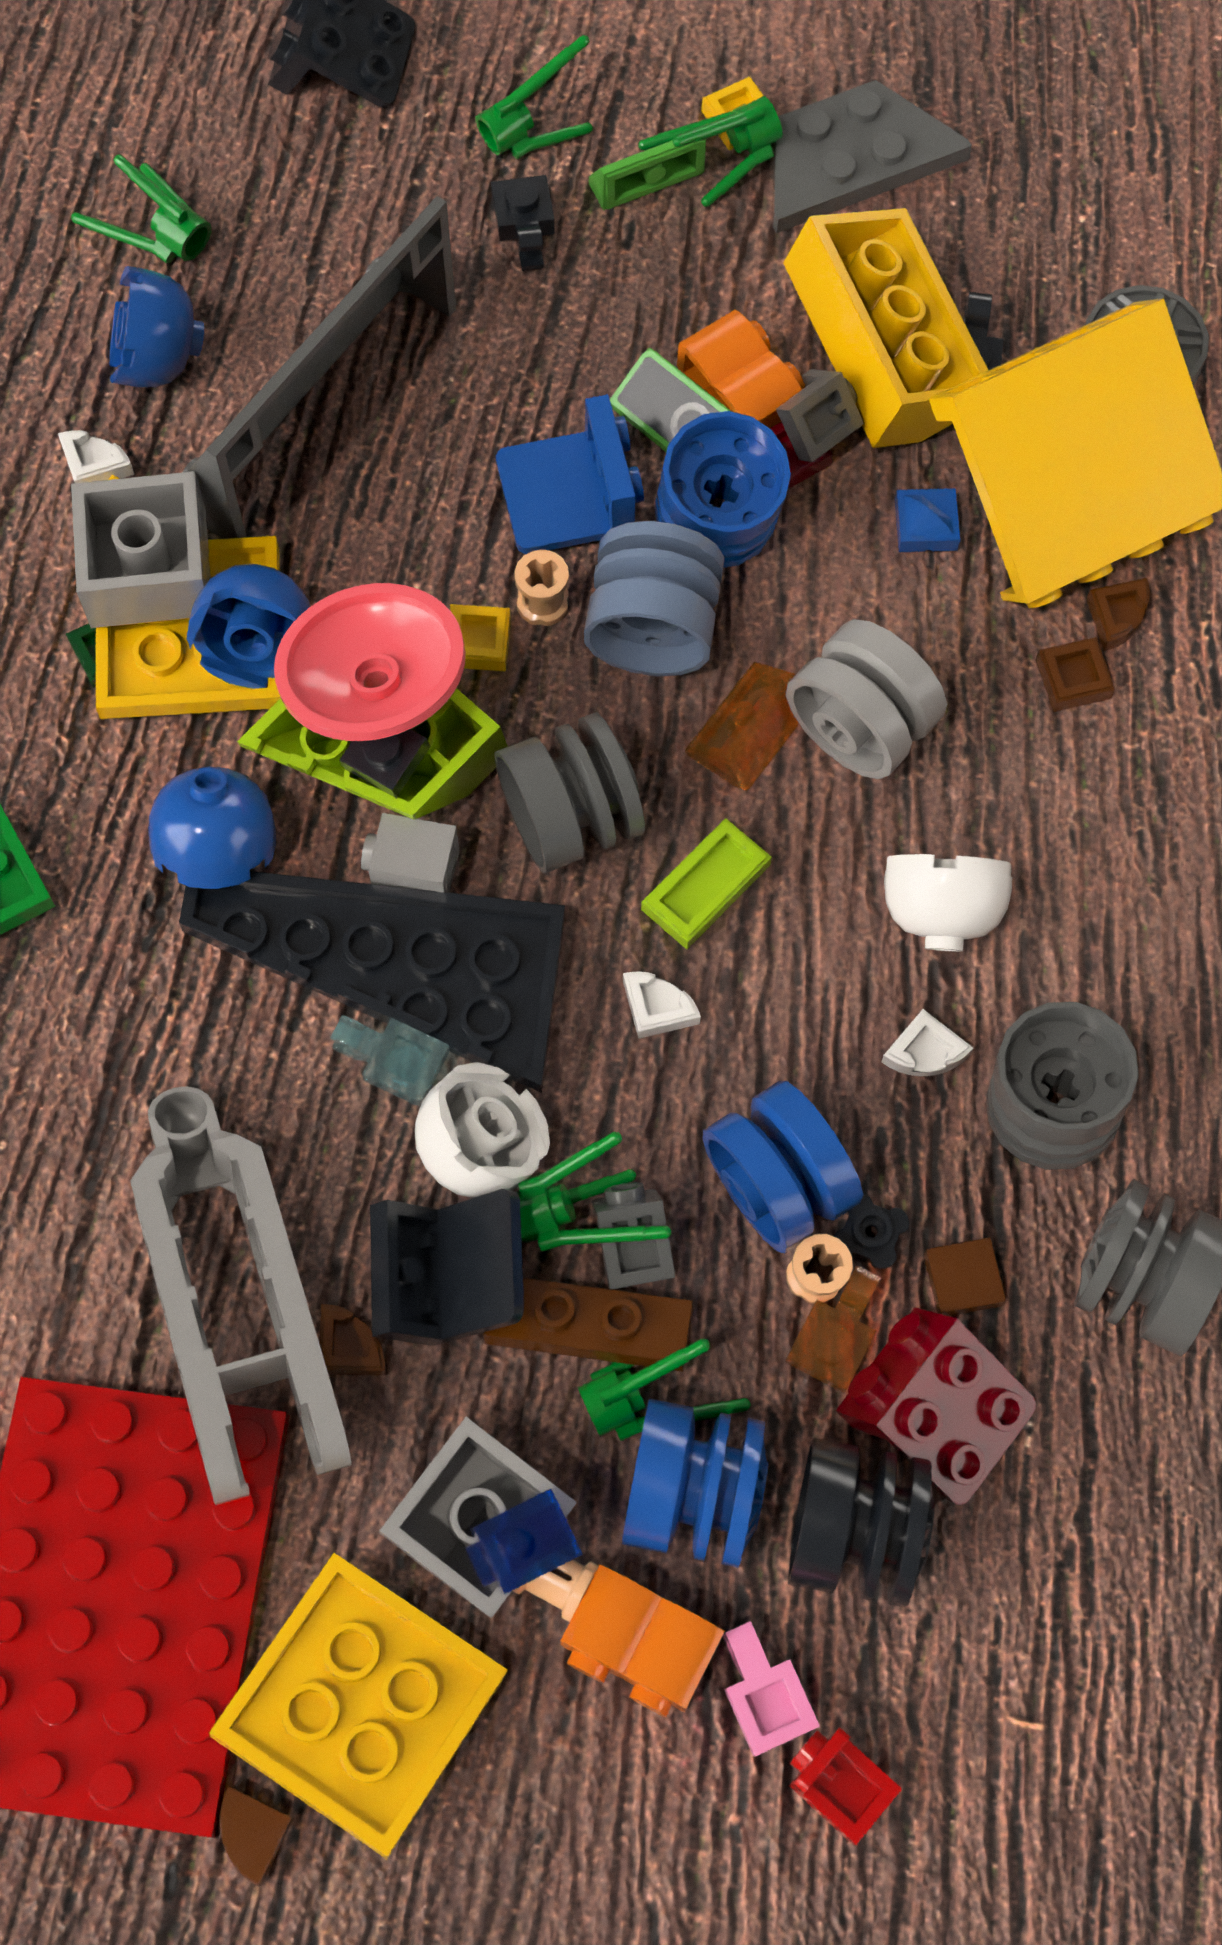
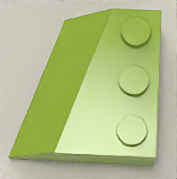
M457 688L449 700L435 714L421 724L411 728L413 731L426 737L431 747L397 799L344 769L340 758L352 741L329 738L304 727L288 712L281 698L237 741L239 746L413 820L469 796L496 768L495 751L508 747L501 727Z

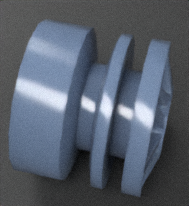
M657 521L628 522L609 529L600 539L598 564L595 566L594 587L596 590L590 596L584 628V643L592 654L611 666L632 673L651 676L683 675L699 670L706 664L710 658L716 613L713 608L718 604L724 567V555L716 543L697 531L677 524Z

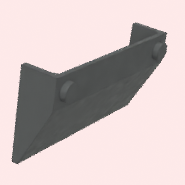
M436 196L383 256H379L371 262L363 278L204 453L187 464L183 472L195 471L206 509V522L209 531L221 539L247 537L232 481L262 449V442L399 291L412 293L448 317L456 311L448 211L445 200Z

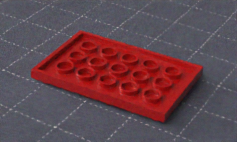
M20 1377L0 1470L1 1809L216 1838L231 1751L211 1738L209 1732L238 1692L244 1680L290 1418L287 1412L227 1404L235 1444L250 1496L215 1505L186 1398Z

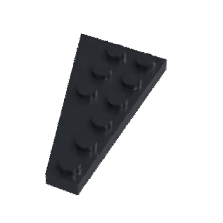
M250 871L251 879L235 886L219 889L185 887L179 919L180 927L184 933L471 1062L498 1067L510 1075L507 1078L542 1093L565 920V905L447 892L441 893L429 890Z

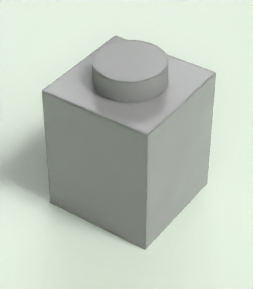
M382 813L377 834L368 833L365 838L361 857V869L369 872L371 884L450 893L460 851L457 828L454 825L421 819L413 820L409 817Z

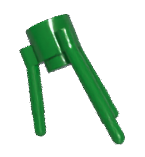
M580 36L509 96L475 116L480 135L495 155L499 156L510 149L514 158L518 160L532 150L590 134L593 131L592 124L583 123L529 138L527 131L534 128V122L528 108L524 104L527 98L546 84L549 79L557 74L562 67L589 44L588 36Z
M762 96L727 113L639 141L638 147L640 150L645 151L672 140L675 147H682L726 132L733 148L738 153L747 150L750 155L702 198V205L709 207L756 165L774 157L770 144L783 137V130L773 104L766 96Z
M120 154L114 157L115 165L160 206L151 220V229L155 232L156 241L78 212L71 215L73 223L153 253L166 264L171 263L176 255L184 261H190L197 257L205 248L212 231L211 224L193 211L148 163L141 164L139 170Z
M619 1132L610 1133L541 1175L518 1183L519 1191H516L520 1198L521 1240L526 1244L538 1240L542 1252L562 1245L667 1239L671 1236L672 1232L668 1226L565 1230V1224L575 1221L574 1203L605 1193L604 1190L608 1187L630 1183L636 1179V1172L628 1169L567 1190L564 1184L553 1186L554 1183L620 1144L622 1135Z
M700 1339L633 1375L627 1370L634 1365L616 1362L591 1373L590 1377L592 1380L577 1388L599 1437L615 1430L620 1442L641 1433L645 1416L635 1417L634 1413L646 1408L638 1389L707 1352L710 1349V1342L707 1339ZM739 1398L693 1406L695 1422L717 1418L720 1413L734 1414L747 1411L751 1407V1402L747 1398Z

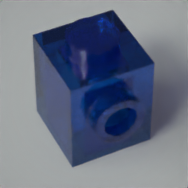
M551 1488L471 1528L470 1531L476 1543L465 1548L483 1588L495 1582L500 1594H507L583 1555Z

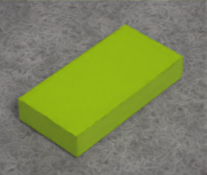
M725 818L641 902V911L688 950L771 865L772 857Z

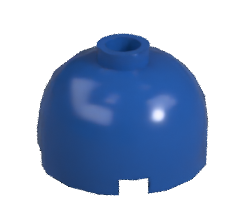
M125 266L119 285L129 287L128 302L116 301L109 366L119 367L110 376L111 383L134 387H158L171 383L183 372L189 355L200 356L204 339V322L194 320L191 298L184 287L170 276L152 270Z
M258 564L235 565L212 577L199 592L192 607L186 639L190 649L194 643L196 650L202 655L200 664L208 673L229 684L254 689L266 688L268 678H275V657L283 636L292 623L310 607V603L304 591L296 582L277 569Z
M208 766L191 769L172 778L160 790L153 802L148 826L149 844L153 861L162 873L163 865L168 870L177 873L178 883L188 887L219 889L239 885L251 879L250 869L258 866L263 860L266 867L273 859L276 847V829L273 814L264 792L245 774L220 767Z

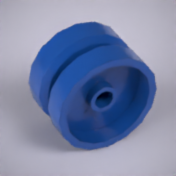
M778 1081L752 1098L751 1120L738 1113H729L703 1130L702 1140L707 1155L722 1184L751 1226L764 1241L778 1252L785 1254L799 1245L804 1239L812 1236L814 1231L813 1213L834 1221L861 1203L863 1191L850 1157L818 1109L799 1089L788 1081Z

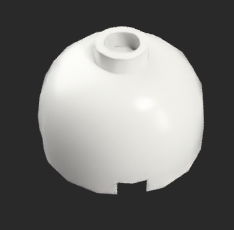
M931 854L888 856L884 877L886 905L893 920L905 932L925 937V949L961 952L963 951L964 939H973L987 935L999 925L1005 915L1012 891V865L1006 861L970 856H956V859H935V855Z
M478 1062L458 1065L429 1091L421 1103L414 1131L416 1150L428 1172L445 1188L457 1195L470 1198L499 1189L513 1190L517 1188L518 1183L526 1180L539 1168V1162L547 1155L550 1146L547 1121L537 1100L527 1089L519 1095L511 1086L503 1082L510 1076L498 1067Z

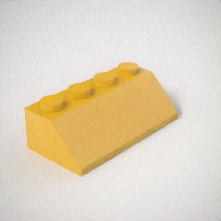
M907 209L809 216L783 264L835 371L842 372L844 378L849 381L856 393V406L864 423L862 427L872 447L879 448L922 442L953 424L952 421H936L929 398L988 371V368Z

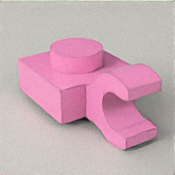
M751 1621L723 1634L722 1637L743 1679V1681L724 1690L753 1756L760 1755L820 1727L791 1660L789 1659L770 1667Z

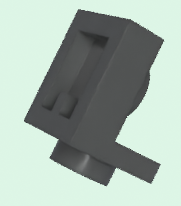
M810 369L801 376L805 388L776 408L795 453L801 461L813 462L864 424L856 406V393L849 381L844 378L842 372Z
M640 1182L623 1183L608 1187L604 1190V1198L591 1201L598 1228L667 1226L661 1197L655 1189L644 1190V1185ZM669 1238L601 1243L607 1284L610 1290L675 1278Z

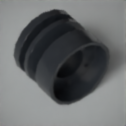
M813 1438L807 1456L797 1507L789 1559L788 1585L833 1593L840 1582L845 1564L848 1563L858 1565L860 1599L871 1601L877 1589L881 1570L889 1571L887 1586L888 1604L906 1608L914 1591L915 1582L920 1572L925 1568L932 1538L935 1502L931 1489V1461L912 1457L906 1471L903 1487L895 1486L896 1453L885 1451L877 1465L873 1481L860 1479L858 1446Z

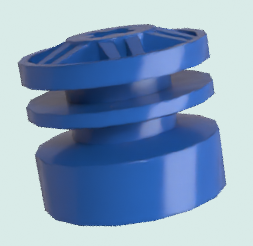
M731 411L703 414L685 424L667 447L654 506L657 522L683 526L701 533L716 543L724 555L723 568L741 565L758 555L773 535L778 516L786 498L791 476L785 448L775 433L751 416ZM716 497L725 500L720 508L711 505Z
M649 1399L630 1492L622 1544L667 1553L679 1523L693 1526L692 1548L694 1559L704 1561L711 1530L726 1532L722 1564L739 1568L742 1554L753 1533L757 1530L769 1463L766 1459L764 1443L765 1421L748 1418L742 1447L739 1449L726 1446L731 1414L720 1413L709 1442L695 1440L694 1407Z

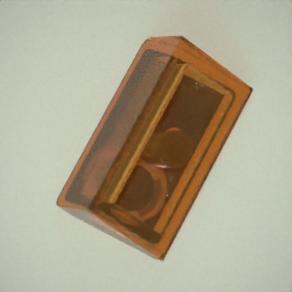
M753 662L686 747L685 752L687 755L734 787L745 791L749 790L799 725V722L791 712L786 698L787 683L796 674Z

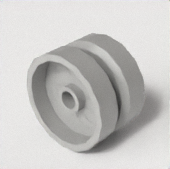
M852 619L843 624L823 645L821 657H816L807 662L787 683L786 698L791 712L809 737L842 766L861 776L874 779H882L889 776L909 755L912 741L925 737L944 716L947 707L942 685L930 666L910 645L891 631L873 622Z

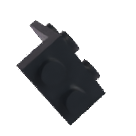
M385 0L284 1L281 15L287 18L285 28L279 30L268 53V59L274 62L268 81L269 86L288 95L311 68L378 107L387 108L390 106L397 95L415 29V22L408 13Z
M499 1189L441 1209L392 1200H384L370 1205L372 1337L435 1346L516 1324L521 1320L524 1313L520 1198L515 1191Z

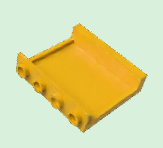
M1164 298L1134 302L929 398L936 421H952L1008 572L1012 587L1000 592L1003 601L1027 603L1028 608L1049 604L1062 596L1061 587L1076 580L1079 583H1087L1100 579L1113 571L1111 563L1127 555L1132 559L1149 555L1164 546L1162 538L1178 530L1180 534H1187L1205 528L1214 522L1212 514L1222 509V470Z

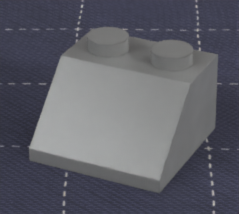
M465 1417L379 1530V1533L428 1572L492 1618L577 1502L473 1421Z

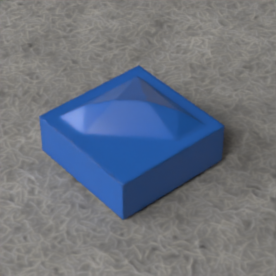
M956 488L896 491L894 501L899 552H925L926 550L958 551L960 531Z

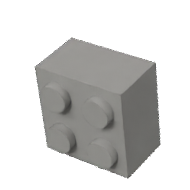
M195 471L72 483L76 592L90 627L97 628L190 618L193 604L199 592L211 579L206 509Z

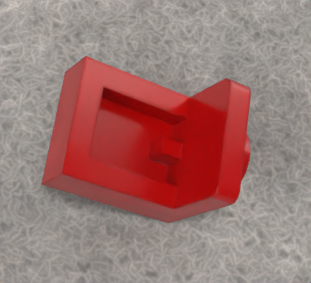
M841 1727L836 1729L828 1739L817 1730L790 1762L800 1773L791 1782L789 1787L853 1846H856L900 1793L902 1788L849 1741L851 1736Z

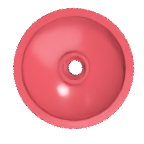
M393 583L354 586L321 599L304 611L292 623L277 649L274 663L275 682L282 702L288 712L311 731L329 738L345 741L382 739L400 734L421 724L435 714L449 700L457 688L464 671L465 644L455 616L440 600L427 592L414 587Z

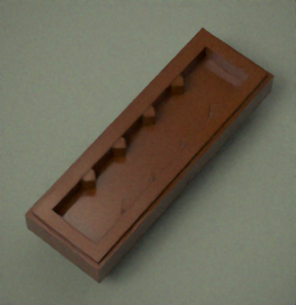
M523 1278L524 1313L521 1320L516 1324L490 1330L483 1334L484 1342L487 1345L648 1367L668 1355L687 1347L693 1301ZM684 1365L680 1366L679 1368L675 1369L674 1371H681V1372H683V1370H684Z

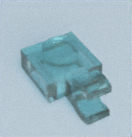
M342 1015L330 1037L331 1040L335 1041L332 1049L352 1059L368 1062L362 1073L363 1081L418 1107L421 1106L422 1101L429 1093L450 1052L448 1044L393 1018L389 1021L384 1033L381 1034L354 1019Z

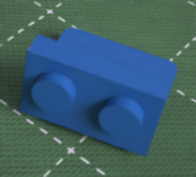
M608 394L585 399V432L504 447L497 452L496 466L516 547L521 553L528 554L535 550H553L598 541L609 529L628 522H635V503L644 502L642 480L637 466L629 468L627 466L624 452L630 451L627 423L624 416L614 417Z

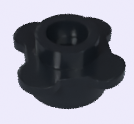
M863 1194L861 1203L847 1211L849 1216L843 1229L838 1230L834 1237L839 1238L848 1247L853 1258L861 1262L871 1263L874 1268L879 1270L887 1269L896 1261L897 1255L894 1247L899 1235L907 1231L909 1219L902 1209L893 1208L887 1210L873 1204L871 1198ZM873 1226L877 1229L878 1234L875 1237H868L865 1229Z

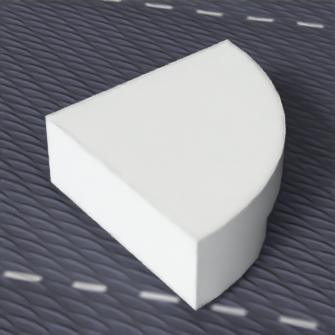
M81 430L58 433L75 483L108 480L112 474L120 479L135 475L128 456L116 443H110L101 438L89 436L88 432Z
M649 972L623 973V983L638 1039L700 1024L701 1016L690 995L684 990L681 991L673 984L657 978L655 974Z
M922 1009L883 1055L881 1062L903 1074L933 1076L948 1072L959 1066L971 1055L973 1047Z

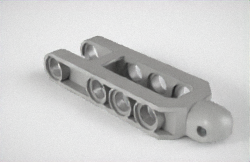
M186 1086L162 1092L152 1101L148 1109V1120L155 1149L144 1159L130 1182L136 1211L215 1505L250 1496L235 1444L232 1422L225 1400L226 1395L288 1378L317 1476L351 1466V1456L342 1419L262 1147L237 1134L221 1131L213 1101L202 1090ZM221 1186L236 1195L280 1349L216 1367L212 1349L208 1347L200 1315L198 1297L195 1286L191 1285L178 1225L175 1226L172 1209L183 1195Z

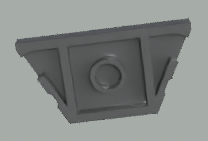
M877 80L780 115L778 117L781 122L783 137L774 142L773 228L776 233L782 232L807 222L809 216L832 213L968 161L972 145L967 138Z

